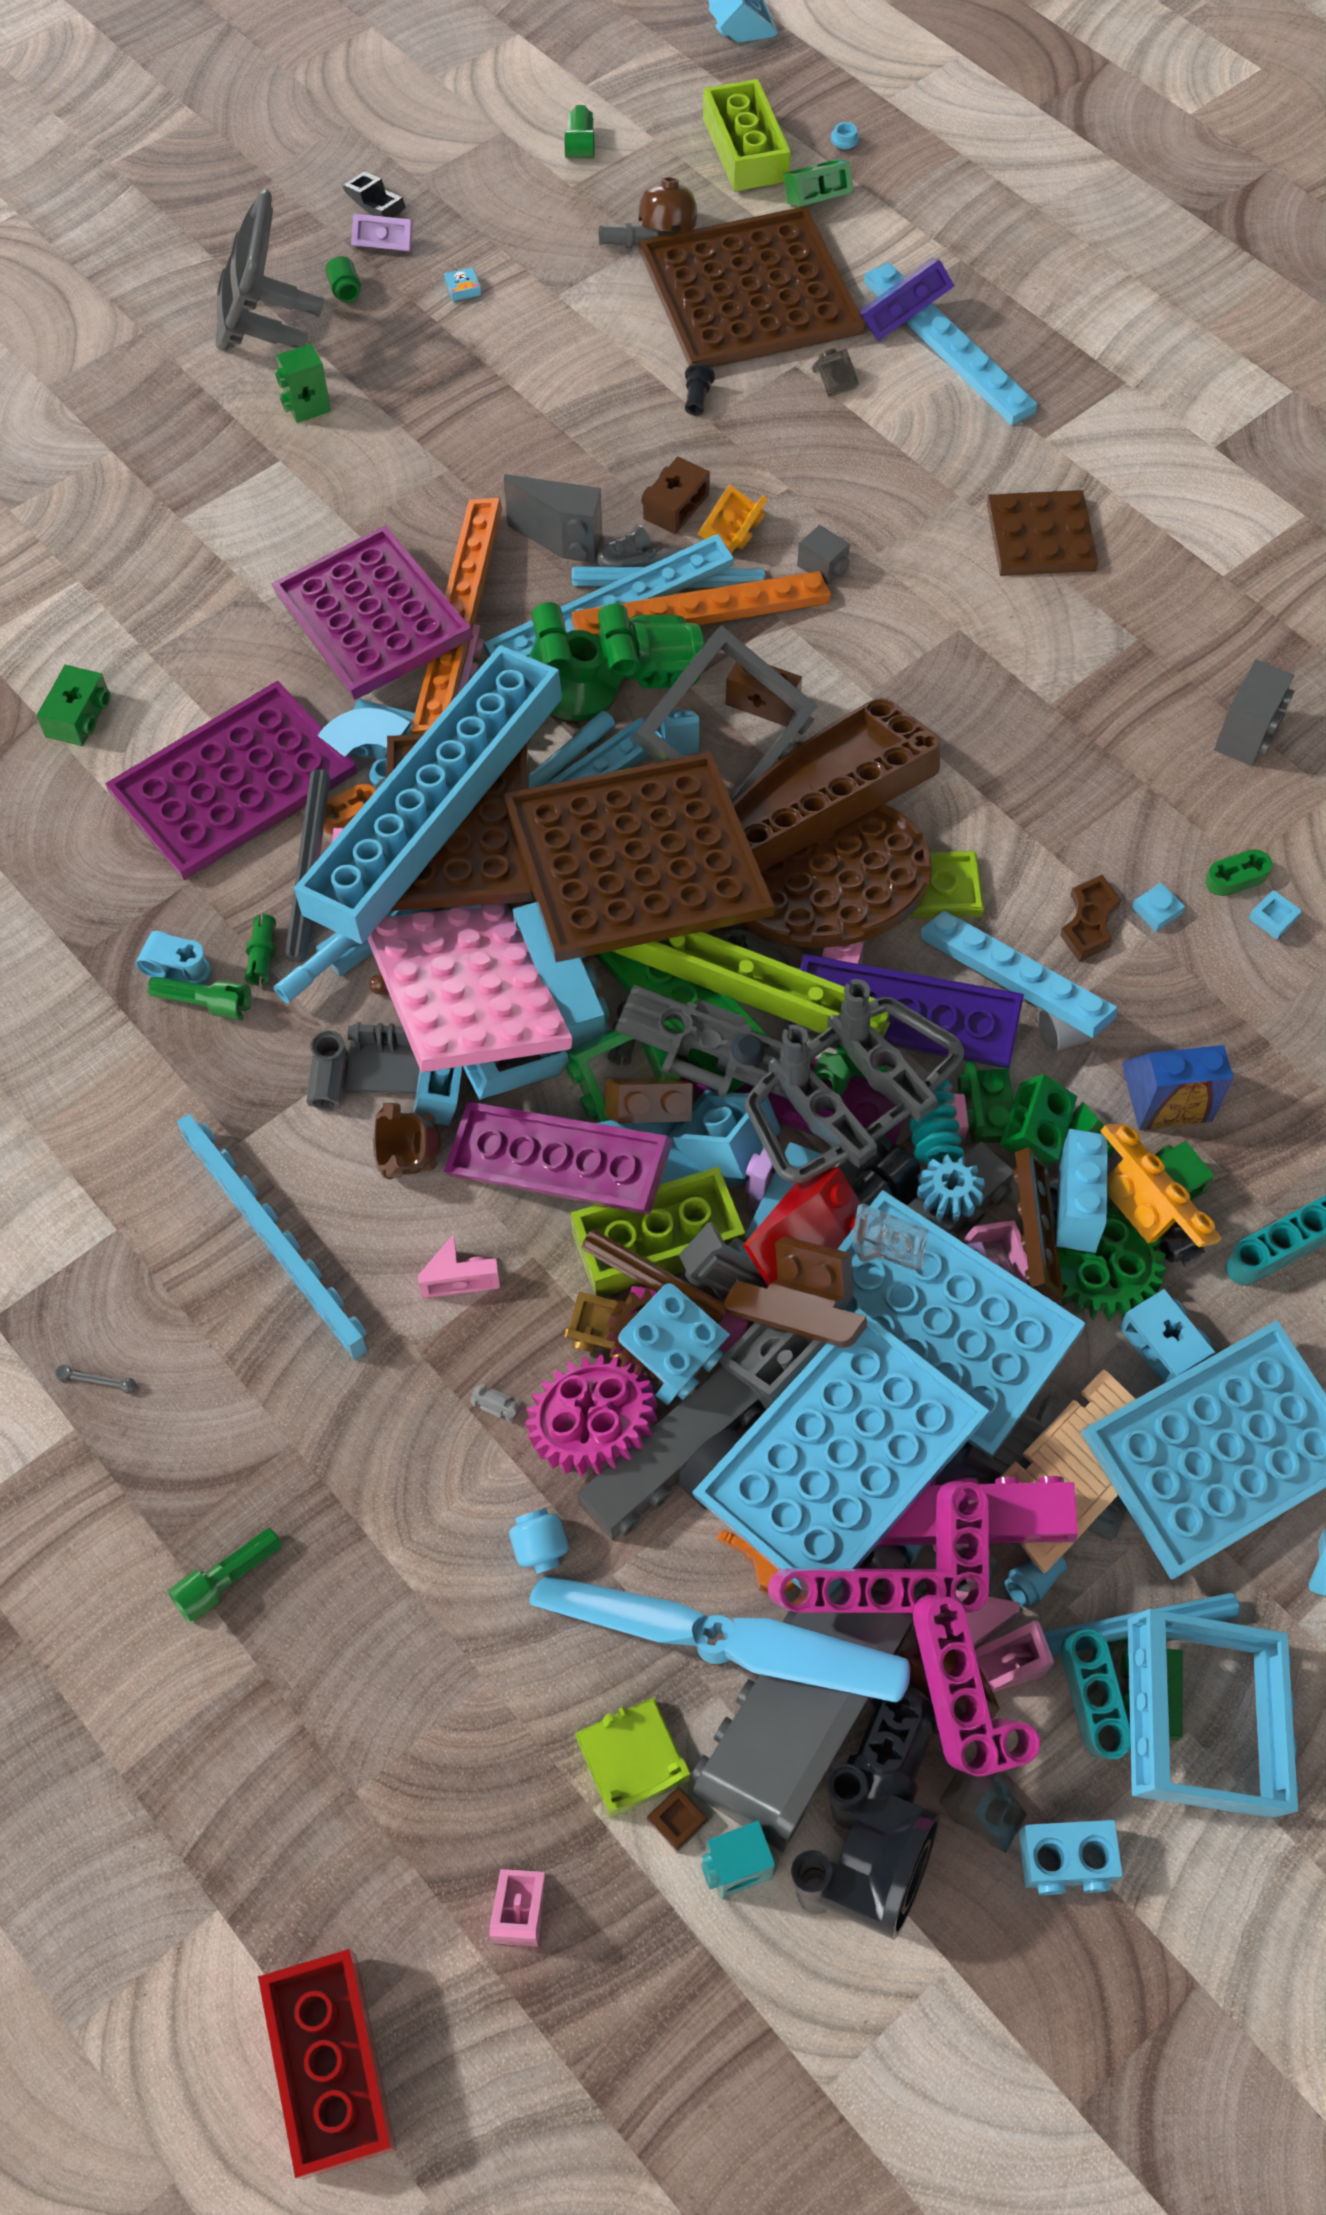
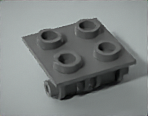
M361 1022L349 1025L348 1040H351L344 1090L416 1094L420 1068L403 1026H395L393 1023H390L389 1026H384L383 1023H378V1025H361Z

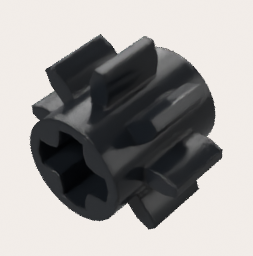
M1177 1222L1159 1238L1161 1240L1159 1249L1165 1253V1258L1171 1263L1181 1260L1184 1267H1187L1201 1260L1200 1255L1205 1253L1203 1247H1198Z

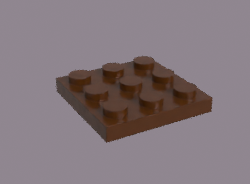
M1083 490L988 494L987 508L1000 576L1096 571L1098 559Z

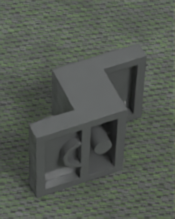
M755 1322L719 1361L726 1371L751 1387L767 1410L826 1343Z

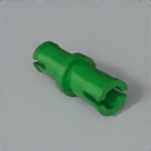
M259 914L253 918L252 937L246 946V953L249 958L245 980L255 986H259L260 976L262 977V986L268 983L270 961L274 958L276 951L273 939L277 922L273 916L268 914L262 915V924H260L261 916Z

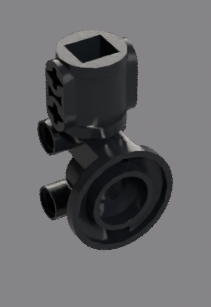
M906 1691L898 1702L872 1698L871 1702L875 1707V1711L857 1754L850 1755L846 1764L837 1766L828 1776L826 1785L832 1817L842 1828L851 1830L839 1863L835 1864L829 1861L827 1856L820 1851L807 1850L796 1856L791 1867L797 1899L804 1910L812 1914H822L827 1911L833 1912L893 1940L901 1932L915 1901L932 1853L940 1820L938 1813L912 1803L919 1789L914 1780L932 1734H939L933 1704L909 1691ZM902 1704L908 1705L909 1709L902 1707ZM907 1736L904 1742H902L900 1737ZM886 1745H887V1747L889 1748V1750H890L891 1752H889V1751L883 1752V1750L885 1749ZM848 1795L856 1796L853 1799H842ZM811 1879L823 1880L817 1886L811 1887L806 1885Z

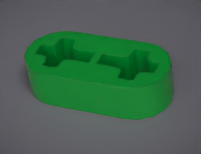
M1256 849L1212 863L1205 879L1206 887L1215 895L1226 896L1260 885L1265 882L1271 871L1272 860L1267 853Z

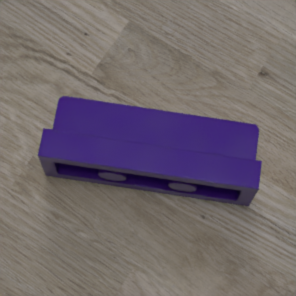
M930 259L860 309L859 313L875 339L879 341L955 287L940 259Z

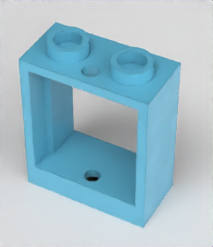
M567 1050L540 1054L542 1058L540 1060L501 1072L498 1071L494 1062L463 1066L480 1100L560 1075L568 1054Z

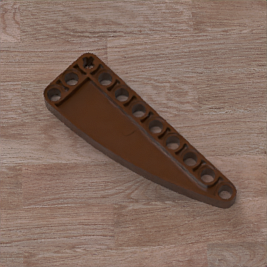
M880 698L871 700L803 742L760 776L732 803L760 872L765 871L935 776L940 770V738L894 702Z

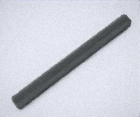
M314 769L310 773L295 886L320 857L330 786L329 772L324 769ZM295 891L293 894L285 954L289 961L303 962L307 956L311 920L302 916Z

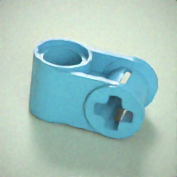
M152 931L135 962L138 970L149 977H162L195 984L207 982L212 972L210 964L204 959V950L199 942L171 936L162 931Z

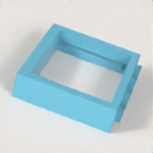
M1154 1609L1145 1610L1128 1618L1132 1796L1270 1818L1298 1812L1297 1792L1300 1790L1296 1780L1295 1756L1297 1742L1293 1730L1292 1712L1294 1709V1697L1291 1693L1290 1679L1292 1658L1289 1657L1288 1633ZM1166 1638L1253 1653L1261 1797L1171 1783Z

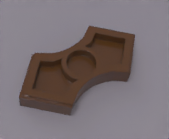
M1103 875L1073 887L1070 894L1076 906V915L1072 921L1063 926L1060 936L1079 962L1110 948L1112 942L1107 930L1106 919L1114 910L1120 907L1122 900Z

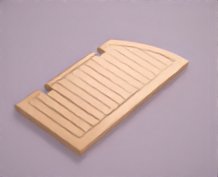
M1104 1369L1081 1392L1090 1403L1084 1408L1076 1400H1073L1023 1452V1456L1031 1465L1025 1470L1015 1461L999 1477H1018L1021 1479V1483H1038V1478L1060 1476L1064 1478V1482H1074L1078 1527L1077 1539L1118 1496V1493L1080 1431L1136 1400ZM1074 1542L1021 1543L1034 1564L1045 1574Z

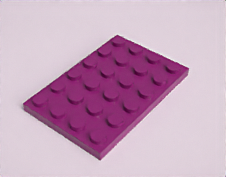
M386 525L271 583L275 594L354 700L371 693L379 687L400 678L402 675L423 664L429 663L438 656L474 638L471 627Z
M277 680L106 782L105 785L111 796L183 880H186L305 806L310 773L314 769H324L329 772V790L355 775L357 768L356 764L348 756L344 757L318 736L322 731V727Z

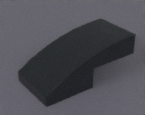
M365 171L343 184L344 191L361 208L373 216L393 217L406 208L403 197L385 190L381 178Z

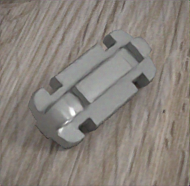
M480 1384L475 1388L470 1400L472 1406L481 1405V1410L499 1418L505 1416V1420L508 1422L515 1420L521 1407L519 1400L511 1401V1396L493 1388L486 1390V1385Z

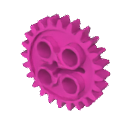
M599 1355L595 1364H590L588 1358L583 1357L581 1367L578 1368L573 1363L568 1362V1372L565 1374L557 1370L553 1371L556 1380L553 1383L542 1381L541 1385L545 1393H534L532 1398L536 1406L527 1407L526 1410L530 1417L525 1422L530 1433L528 1437L540 1459H546L552 1469L560 1464L564 1474H568L575 1466L580 1476L585 1474L588 1466H593L596 1474H600L602 1464L606 1462L611 1468H617L616 1458L619 1456L626 1460H631L628 1449L631 1447L642 1449L644 1446L640 1436H652L653 1432L649 1423L657 1421V1416L654 1412V1409L658 1407L654 1397L655 1393L650 1381L646 1380L643 1371L639 1376L636 1375L632 1363L623 1368L617 1356L607 1364L603 1355Z

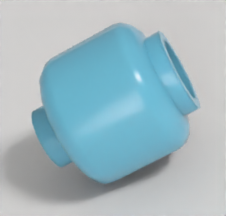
M547 1508L515 1518L516 1525L510 1529L509 1538L518 1565L523 1568L534 1566L536 1574L559 1567L558 1558L564 1556L569 1551V1543L559 1515L554 1513L548 1514Z

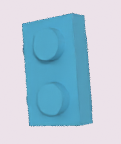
M668 1283L623 1328L618 1336V1340L664 1382L656 1396L668 1406L676 1396L684 1400L697 1386L699 1381L694 1376L702 1367L709 1372L724 1355L719 1348L730 1334L675 1285Z

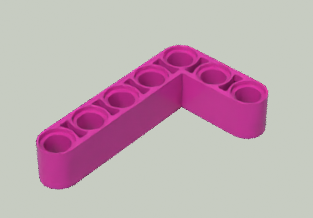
M951 1481L940 1488L936 1499L937 1569L786 1568L777 1571L769 1580V1597L778 1607L798 1613H913L915 1604L918 1602L914 1596V1587L921 1579H924L927 1584V1595L947 1596L958 1601L956 1589L959 1582L965 1579L969 1586V1593L966 1599L960 1603L963 1605L966 1613L978 1611L984 1607L989 1596V1515L987 1494L980 1485L973 1482ZM964 1490L969 1501L967 1508L961 1513L956 1507V1496L960 1491ZM964 1534L968 1539L969 1547L966 1554L960 1557L956 1550V1543L959 1537ZM796 1578L800 1583L801 1592L796 1600L789 1602L785 1597V1586L790 1580ZM835 1579H840L843 1584V1594L839 1600L832 1602L828 1595L829 1585ZM882 1579L886 1588L885 1595L881 1600L875 1602L871 1595V1589L875 1581Z

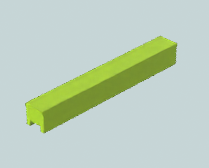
M704 932L612 951L819 1033H823L828 1029V1018L830 1016L841 1014V1006L845 1000V987ZM869 997V1002L876 1000L875 998ZM887 1012L870 1018V1026L883 1038L890 1025V1022H888L890 1014Z

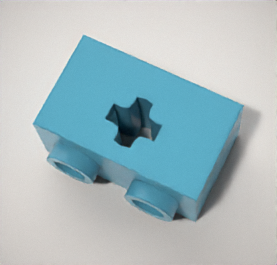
M1165 1289L1126 1312L1119 1326L1122 1333L1163 1384L1207 1360L1215 1353L1208 1336L1202 1330L1195 1328L1186 1317L1183 1305L1177 1299L1171 1298Z

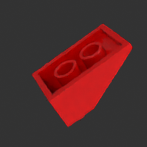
M828 1169L809 1181L795 1183L742 1246L769 1287L770 1283L778 1279L776 1241L786 1236L838 1249L866 1211L841 1169Z

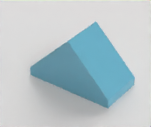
M690 708L671 711L659 726L663 740L681 755L699 753V715Z

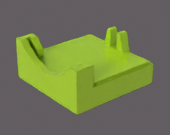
M654 1697L628 1709L620 1707L618 1708V1713L611 1716L609 1712L602 1721L574 1733L610 1819L690 1782L688 1767L684 1758H681Z

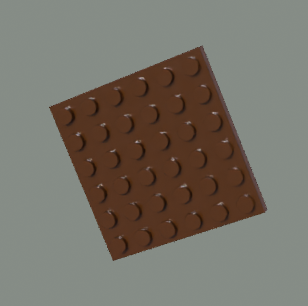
M807 206L639 241L640 254L689 366L692 364H704L714 367L864 334L865 323Z
M711 752L503 793L504 804L556 963L774 916L775 906Z

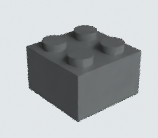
M1255 660L1229 708L1214 751L1250 766L1253 765L1258 754L1265 756L1273 740V736L1269 735V733L1274 734L1275 731H1278L1286 714L1280 710L1288 708L1295 693L1294 690L1289 689L1294 674Z

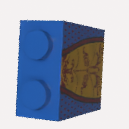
M1224 1045L1148 1053L1123 1061L1122 1064L1139 1130L1212 1122L1234 1079Z

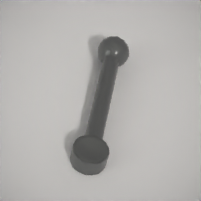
M68 1365L59 1366L55 1372L56 1377L61 1382H68L74 1379L121 1388L126 1394L132 1393L136 1389V1382L132 1378L117 1380L75 1372Z

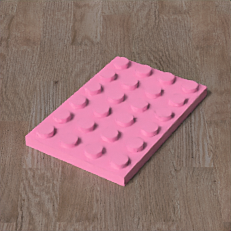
M507 903L482 905V908L456 907L443 911L418 912L412 915L384 917L367 938L421 1073L571 1049L572 1036L547 985L543 984L534 966L520 929H516L514 925V917Z

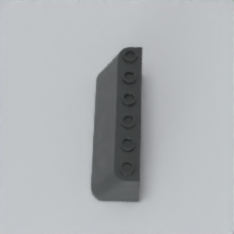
M843 1585L831 1598L832 1602H836L841 1598ZM875 1588L871 1589V1595L875 1602L881 1600L885 1595L882 1591ZM789 1611L783 1623L897 1655L914 1621L913 1613H798ZM761 1674L756 1682L748 1679L736 1699V1702L741 1705L733 1720L727 1716L725 1717L713 1740L719 1743L710 1758L704 1754L702 1755L690 1776L691 1779L696 1781L693 1795L741 1826L759 1820L766 1841L784 1852L805 1816L808 1805L870 1697Z

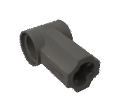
M325 1030L316 1034L311 1042L313 1057L306 1101L308 1106L315 1107L318 1110L332 1111L341 1105L344 1075L349 1055L342 1036L336 1031ZM330 1050L337 1051L332 1056H323L326 1052Z

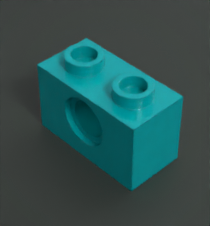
M759 1820L708 1839L706 1853L701 1856L703 1861L701 1868L710 1890L718 1889L721 1899L771 1880L775 1869V1863Z

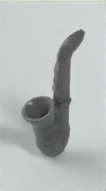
M636 525L630 534L625 535L621 539L617 538L615 541L603 546L597 556V562L602 567H647L686 548H663L661 551H657L656 548H652V542L645 529L641 525Z

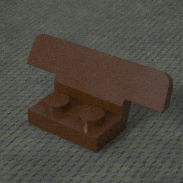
M786 1236L775 1242L778 1279L770 1283L767 1289L736 1280L724 1301L727 1311L732 1316L842 1348L855 1344L867 1328L866 1316L844 1310L854 1297L851 1253Z

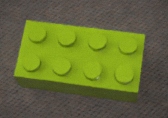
M753 79L703 88V121L733 191H746L752 188L784 183L783 173L790 171L791 151L759 80Z
M719 1166L660 1184L650 1215L600 1205H593L570 1212L572 1234L594 1295L603 1298L629 1290L632 1286L638 1287L643 1284L582 1249L583 1241L591 1230L602 1233L673 1275L686 1271L679 1254L708 1222L715 1224L726 1245H729L735 1238L745 1243L746 1233Z

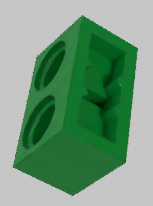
M833 159L783 173L787 202L791 205L802 207L854 192L850 161Z
M1041 1074L1021 1082L1000 1146L1014 1156L1015 1152L1029 1147L1045 1163L1057 1161L1061 1156L1068 1126L1074 1118L1073 1110L1078 1096L1046 1074Z

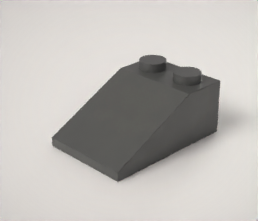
M508 474L504 475L507 525L564 559L595 563L602 538L601 488Z

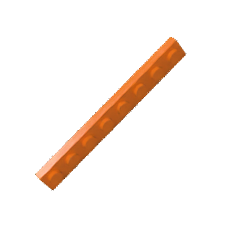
M820 571L620 604L626 607L629 620L638 615H678L684 617L687 623L705 625L829 604L831 593ZM602 607L572 611L571 622L574 629L585 630L598 635L600 627L597 613Z

